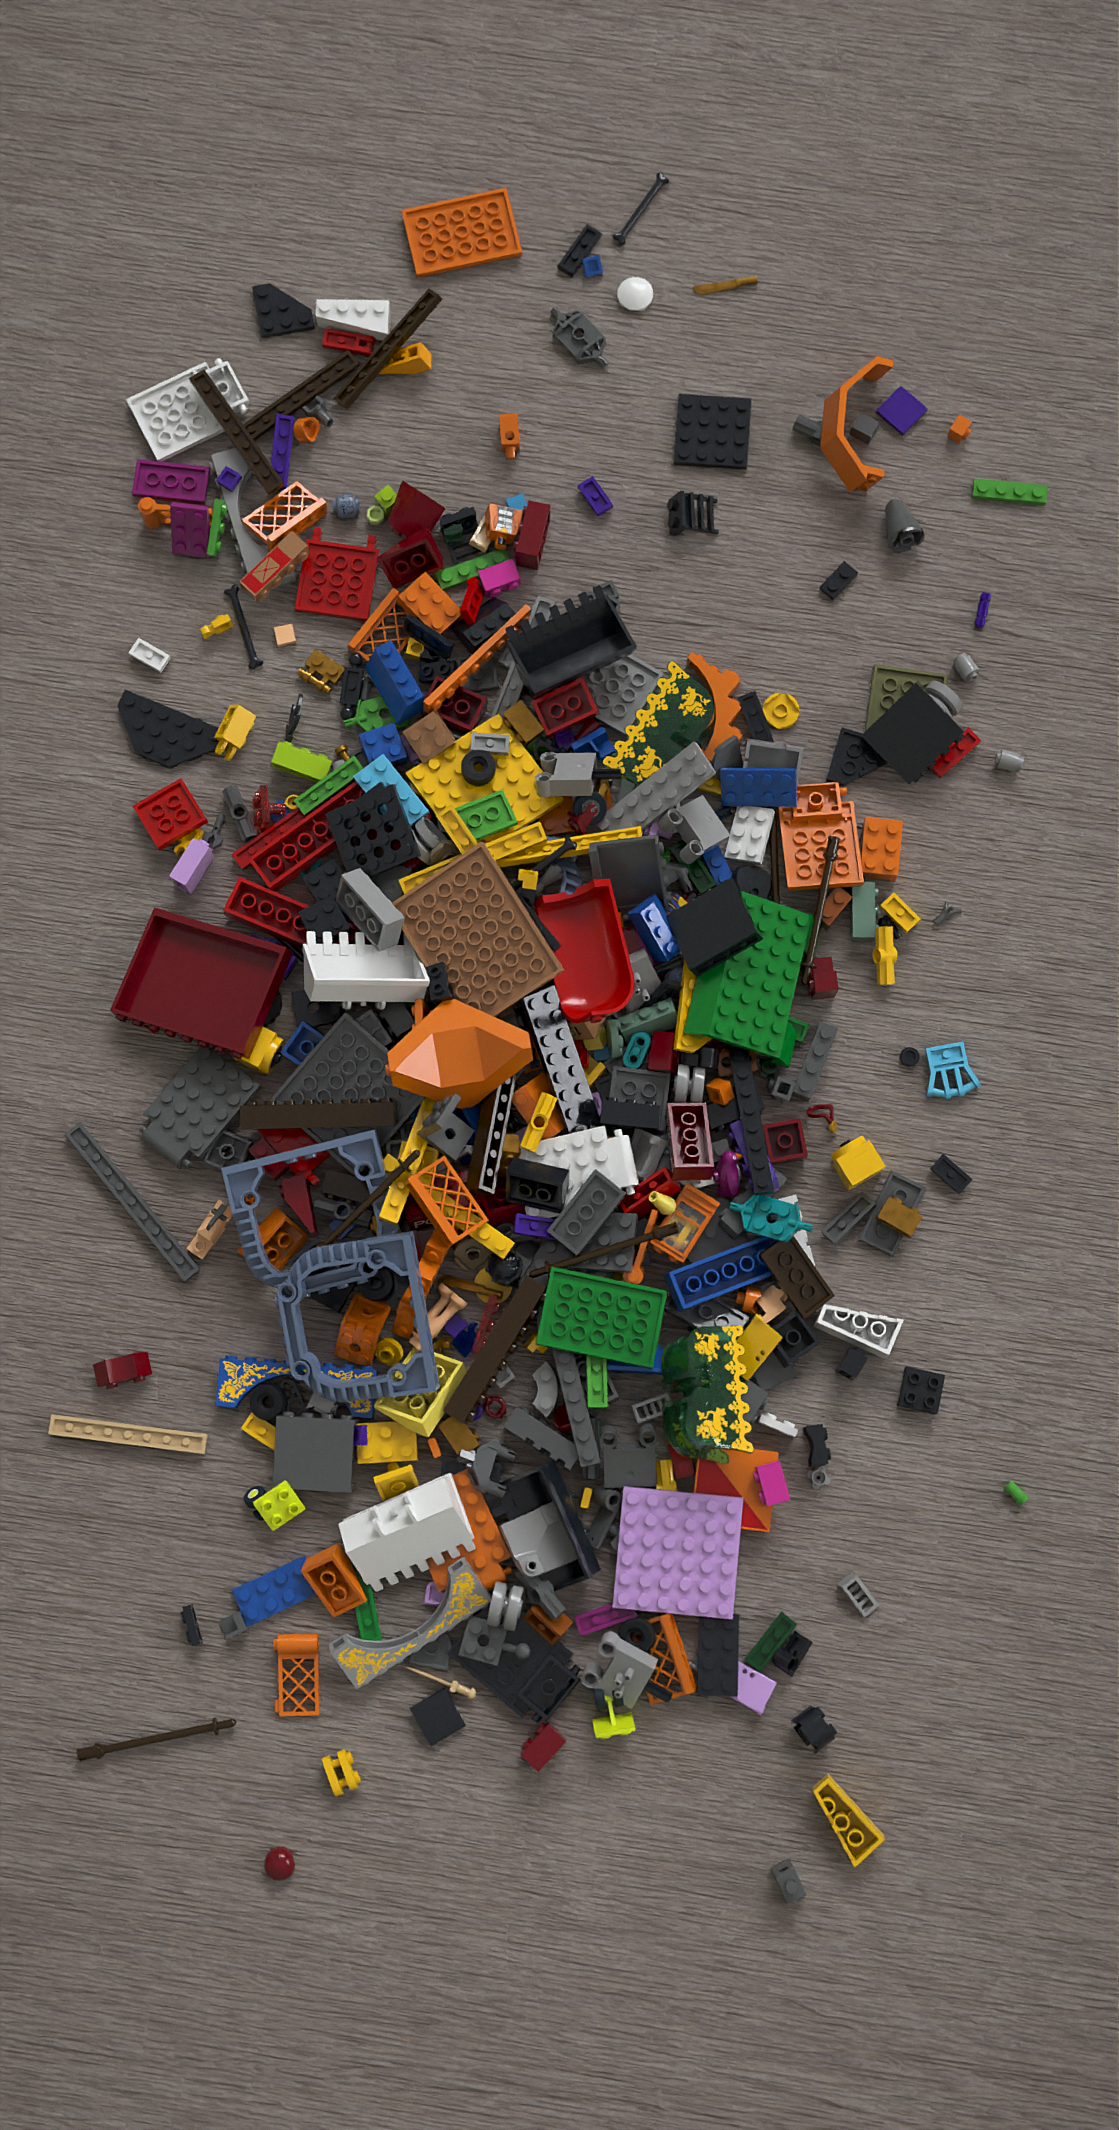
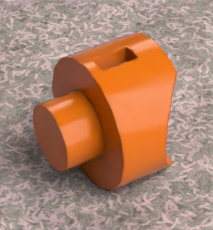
M314 417L300 418L295 422L293 434L300 443L314 442L319 433L320 424Z
M747 1286L745 1292H737L735 1304L742 1305V1312L757 1314L755 1301L761 1296L762 1289Z

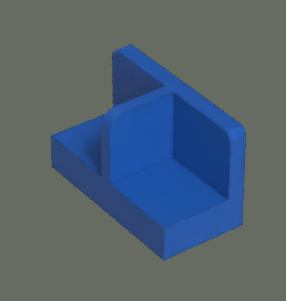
M603 726L571 744L573 753H596L597 763L616 752L608 740L607 732Z

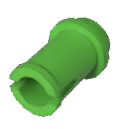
M1013 1480L1003 1488L1016 1501L1015 1504L1018 1503L1021 1506L1029 1499L1027 1493H1024Z

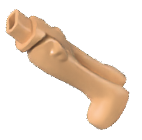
M442 1282L438 1286L441 1296L438 1302L427 1312L432 1339L437 1337L440 1330L457 1311L465 1308L468 1304ZM416 1328L417 1333L412 1332L414 1335L409 1342L420 1350L418 1328Z

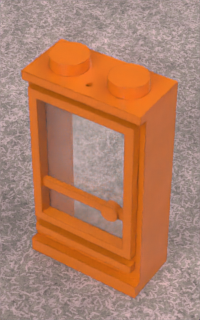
M686 1183L676 1199L675 1211L670 1215H666L659 1226L661 1227L676 1221L680 1234L663 1238V1241L653 1239L649 1242L652 1245V1250L659 1254L662 1252L669 1255L667 1259L675 1264L679 1262L683 1264L720 1205L718 1201L689 1183Z

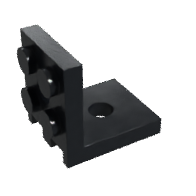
M305 990L291 992L297 1026L302 1021L308 1022L314 1027L333 1024L345 1013V1008H342V1001H310ZM311 1003L319 1005V1009L316 1012L308 1010Z

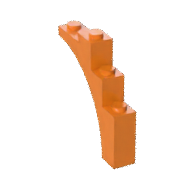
M691 652L687 657L686 664L699 675L706 685L714 707V732L708 747L704 751L705 756L710 762L715 754L714 750L731 736H737L739 744L742 741L743 735H741V731L734 726L731 727V724L740 715L742 707H740V703L737 700L730 699L731 695L740 686L741 679L732 670L725 669L721 674L716 666H710L701 655Z
M454 1225V1230L458 1234L459 1228ZM434 1230L427 1242L419 1262L425 1300L450 1249L436 1230ZM410 1284L400 1300L396 1312L397 1316L392 1328V1332L407 1339H410L414 1330L413 1318L415 1316V1310L410 1305V1297H412Z

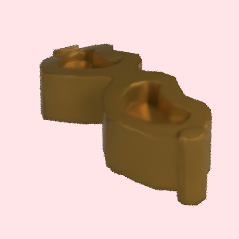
M451 1338L432 1340L433 1349L438 1348L439 1352H443L442 1347L447 1349L456 1348L455 1340Z

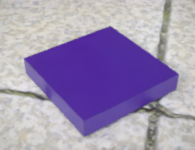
M900 386L876 410V414L903 436L927 412L928 408Z

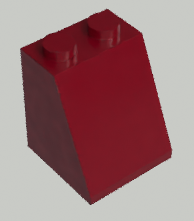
M402 481L387 524L393 527L391 531L400 537L402 534L408 537L410 534L424 528H428L431 533L446 508L405 481Z

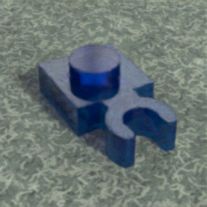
M474 1321L469 1324L467 1332L462 1329L450 1343L464 1358L478 1344L474 1339L482 1336L484 1330L481 1328L475 1332V1327L478 1323Z

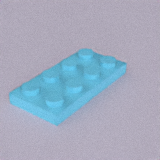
M384 754L353 776L365 793L379 782H383L385 787L394 784L410 827L429 814L428 809ZM385 804L379 808L382 815L387 812ZM389 822V824L394 829V824L392 822Z

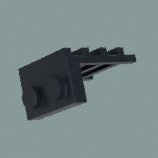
M682 490L668 500L667 504L670 535L677 536L685 529L719 534V530L714 529L713 503L718 502L717 498H713V496L706 497L703 494L695 495L693 492L684 493ZM694 500H697L698 526H695ZM704 501L707 508V528L705 527Z
M474 507L462 508L457 513L445 514L439 519L441 533L455 565L459 564L457 560L481 552V550L473 547L457 554L454 553L453 550L469 545L472 537L450 544V540L475 532L479 525Z

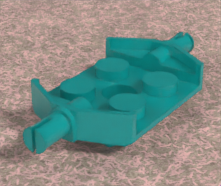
M754 1194L743 1205L731 1202L729 1207L730 1210L740 1212L745 1231L788 1242L798 1231L804 1230L810 1233L813 1231V1224L805 1223L801 1220L797 1203L791 1204L763 1195L755 1196ZM770 1215L778 1216L777 1221L773 1224L767 1221Z

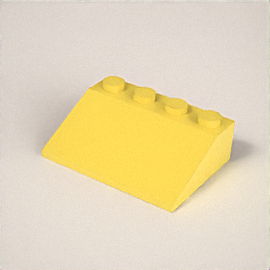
M416 1347L412 1348L408 1356L403 1361V1364L406 1365L408 1362H410L414 1354L418 1351ZM435 1352L440 1384L437 1391L391 1398L390 1396L380 1397L374 1404V1408L412 1432L426 1437L430 1436L444 1415V1408L467 1373L463 1362ZM397 1371L395 1377L401 1379L402 1373Z

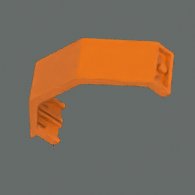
M876 356L824 401L820 449L850 493L856 488L866 491L884 478L885 470L861 463L844 436L848 389L862 378L876 382L893 368V360Z

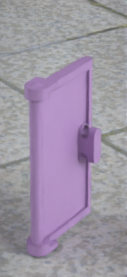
M738 1661V1697L731 1698L754 1710L761 1716L777 1682Z

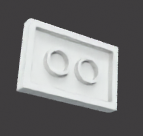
M737 806L724 856L725 859L762 865L775 811L754 806Z

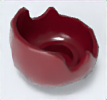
M563 1404L554 1411L555 1421L553 1423L557 1430L568 1433L572 1432L566 1404Z
M275 1846L268 1851L264 1860V1868L270 1878L275 1881H284L292 1875L295 1869V1861L291 1850L284 1846Z

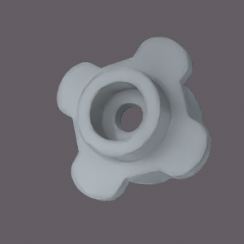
M819 1466L817 1470L807 1473V1477L811 1479L814 1489H819L820 1486L830 1483V1478L827 1477L826 1469L823 1466Z

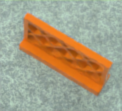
M296 481L242 519V524L265 542L267 549L271 551L291 531L299 535L327 515V502L322 498H316ZM298 489L302 493V496L291 495V492ZM288 500V505H277V502ZM291 500L301 501V506L290 505ZM304 501L313 502L311 506H303ZM266 510H274V515H264V512ZM277 510H288L287 515H277ZM290 510L301 511V513L297 516L290 515ZM257 519L261 520L260 525L251 524L250 521ZM263 520H274V525H263ZM276 520H286L287 523L276 525ZM273 530V533L265 536L262 531Z
M395 588L389 592L348 644L347 649L352 653H360L363 656V660L367 663L374 652V644L386 643L389 640L397 642L399 653L408 644L410 636L399 638L398 629L403 628V625H397L396 616H408V613L395 611V605L400 595L399 591ZM394 616L395 626L384 627L385 617ZM395 629L397 638L386 639L385 630ZM382 630L384 640L373 641V632ZM371 644L372 654L365 655L360 651L363 645Z
M445 1156L417 1174L412 1175L404 1182L448 1248L489 1221ZM443 1163L447 1168L446 1175L435 1173L436 1166ZM423 1174L432 1176L430 1186L422 1184L419 1177ZM435 1177L445 1179L444 1188L433 1186ZM448 1180L455 1181L458 1184L457 1192L447 1190ZM432 1190L443 1192L441 1202L433 1200L431 1197ZM446 1193L456 1195L455 1205L444 1203ZM459 1196L468 1199V1208L458 1206ZM443 1206L454 1208L452 1218L444 1216L442 1213ZM457 1209L467 1211L466 1221L455 1219ZM470 1212L477 1213L482 1221L477 1224L469 1222ZM455 1223L465 1225L464 1233L459 1236L454 1230Z
M666 1613L648 1619L647 1621L651 1624L660 1621L662 1627L660 1634H656L657 1641L654 1647L650 1649V1655L653 1656L656 1653L664 1658L660 1667H655L658 1672L654 1680L651 1678L649 1680L673 1693L672 1698L695 1692L697 1685L673 1613ZM632 1633V1639L635 1642H640V1640L634 1638V1635ZM660 1640L668 1645L666 1655L656 1650ZM666 1660L674 1663L675 1669L672 1674L662 1669ZM660 1672L670 1677L666 1687L656 1682ZM673 1679L680 1682L682 1691L674 1692L669 1689ZM646 1692L650 1705L663 1702L659 1698L654 1699L653 1695Z

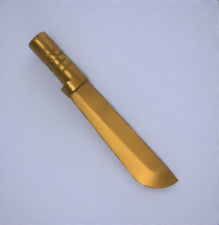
M757 276L697 285L693 286V289L697 294L705 295L740 288L743 285L758 283Z
M443 1275L436 1282L438 1284L442 1282L445 1286L498 1299L503 1297L502 1291L489 1289L485 1285L476 1284L451 1275Z

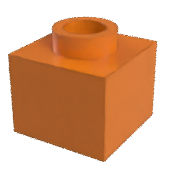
M959 414L950 427L947 437L960 444L963 438L966 440L970 435L972 422Z
M715 1078L706 1085L711 1102L725 1106L734 1098L730 1081Z

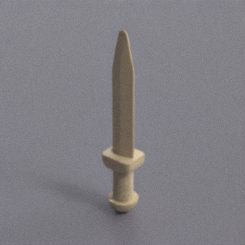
M403 1666L421 1676L450 1687L449 1692L460 1693L467 1696L468 1699H473L476 1695L474 1688L469 1689L460 1685L455 1680L449 1683L420 1670Z

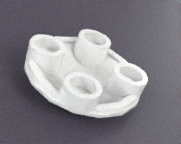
M631 277L624 280L618 288L619 304L629 310H646L653 299L651 285L647 280L640 277Z

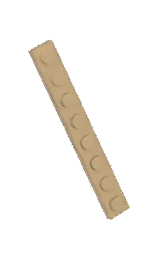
M52 1414L48 1432L50 1435L205 1454L208 1434Z

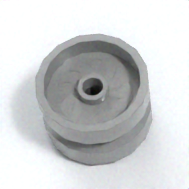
M931 681L925 688V691L951 718L956 716L962 709L963 705L959 697L943 683Z
M422 817L415 824L416 830L412 829L421 853V856L418 858L431 866L429 855L432 849L437 844L448 841V839L434 823Z
M678 1064L673 1089L675 1094L674 1103H686L687 1095L690 1096L689 1103H702L705 1067L695 1066L691 1078L689 1077V1066Z
M495 1583L487 1620L488 1626L498 1627L501 1617L505 1616L504 1629L515 1631L517 1620L521 1614L524 1587L514 1585L510 1590L509 1597H506V1583Z

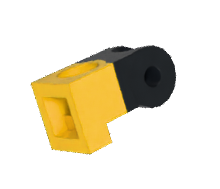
M409 637L404 659L411 661L413 659L426 663L439 661V655Z
M519 869L518 880L523 881L522 890L519 894L531 907L535 901L538 871Z

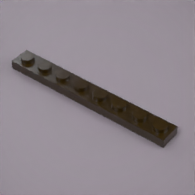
M429 288L333 398L336 403L346 410L354 403L443 300L439 294Z
M347 350L243 424L253 440H257L275 427L276 414L291 416L316 396H319L360 367L359 362Z
M205 369L190 377V383L267 494L270 495L284 486L283 481Z

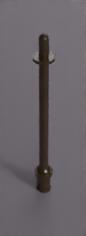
M767 806L775 811L770 830L772 901L780 904L776 807Z
M828 836L826 852H823L825 866L806 960L801 962L800 965L804 967L801 980L803 985L809 983L811 969H817V966L813 964L832 865L838 859L837 850L840 838L836 836Z
M414 1150L404 1161L399 1158L398 1163L400 1165L324 1242H317L315 1244L316 1247L333 1244L405 1170L407 1172L412 1171L409 1166L420 1156V1151Z
M676 1221L661 1227L658 1225L654 1227L655 1229L652 1232L557 1263L550 1264L548 1261H544L545 1266L530 1271L529 1276L536 1278L548 1274L549 1277L551 1267L564 1269L653 1239L663 1241V1238L680 1234Z
M214 1717L212 1723L104 1746L100 1743H95L94 1746L78 1748L77 1757L79 1762L93 1758L102 1759V1756L106 1753L214 1731L215 1735H219V1730L234 1727L237 1722L235 1719L218 1722L217 1718Z

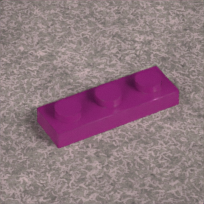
M613 1603L574 1616L580 1636L637 1617L635 1610L613 1608Z

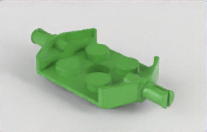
M382 696L362 702L360 699L356 716L344 720L346 728L357 725V727L359 726L367 732L391 723H395L397 729L410 725L411 718L400 725L397 724L391 712L388 718H381L379 715L382 711L390 712Z

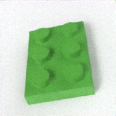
M503 789L455 808L476 841L518 825Z

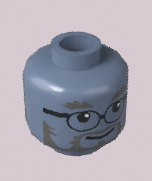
M353 494L338 495L336 501L332 502L333 513H337L340 519L355 518L357 513H359V500Z

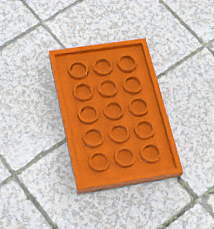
M507 188L401 210L417 278L522 256V249Z

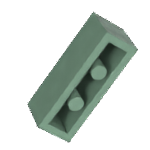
M864 882L863 886H850V895L852 896L850 902L851 942H874L876 938L875 927H879L875 922V918H878L879 908L875 906V899H878V888H875V882Z
M670 997L650 1007L642 1008L617 1019L620 1021L621 1032L629 1045L632 1036L638 1032H645L649 1037H652L653 1031L665 1032L675 1028L678 1011Z

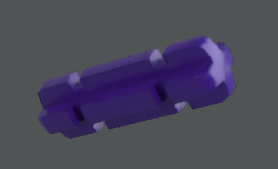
M981 593L976 614L977 618L974 623L976 628H984L985 619L991 599L990 593Z

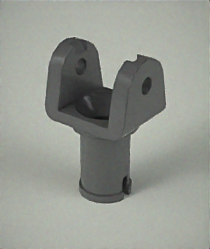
M319 396L314 398L318 405L312 410L306 406L302 407L307 417L318 419L325 428H330L334 424V419L327 413L325 403Z

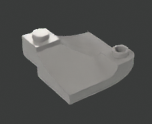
M553 1502L499 1526L518 1570L527 1578L540 1576L577 1560V1556ZM529 1564H534L535 1568L530 1569Z

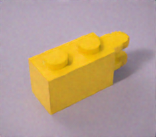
M230 705L214 738L219 740L215 753L221 755L226 746H228L224 759L230 761L236 750L245 744L246 736L254 726L256 715L240 705Z

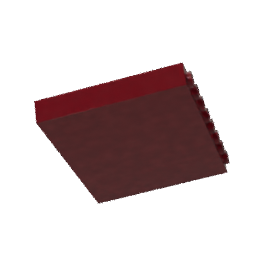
M154 907L110 1011L116 1015L115 1019L119 1021H132L131 1024L142 1028L144 1025L156 1033L159 1030L163 1031L165 1035L171 1038L178 1036L187 1043L194 1041L197 1042V1045L206 1049L209 1046L213 1047L216 1052L221 1054L228 1052L234 1058L242 1059L244 1057L249 1059L293 953L287 947Z

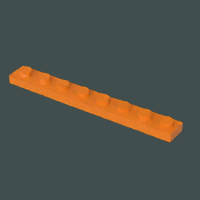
M525 604L423 701L424 711L430 714L438 710L446 698L452 697L455 690L467 682L469 676L476 674L485 661H490L493 654L505 646V640L509 639L505 628L513 625L517 634L521 628L520 621L526 618L529 620L531 608Z

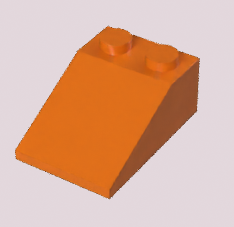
M339 1543L305 1560L301 1573L333 1618L367 1601L352 1563Z

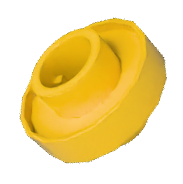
M382 1338L377 1343L375 1355L383 1364L392 1366L399 1363L403 1357V1349L396 1340Z

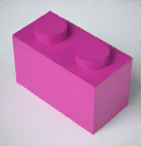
M513 559L478 571L479 581L486 598L490 596L496 597L506 590L513 591L521 585V579Z
M780 1461L755 1467L756 1471L753 1472L756 1484L759 1483L761 1491H758L761 1503L765 1502V1506L790 1500Z

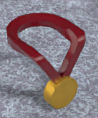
M831 1104L815 1105L806 1111L807 1116L810 1118L824 1117L829 1123L830 1133L837 1132V1122L834 1121V1111ZM819 1109H829L830 1117L827 1114L811 1113Z

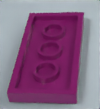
M137 459L132 495L135 497L205 504L211 471L210 467Z

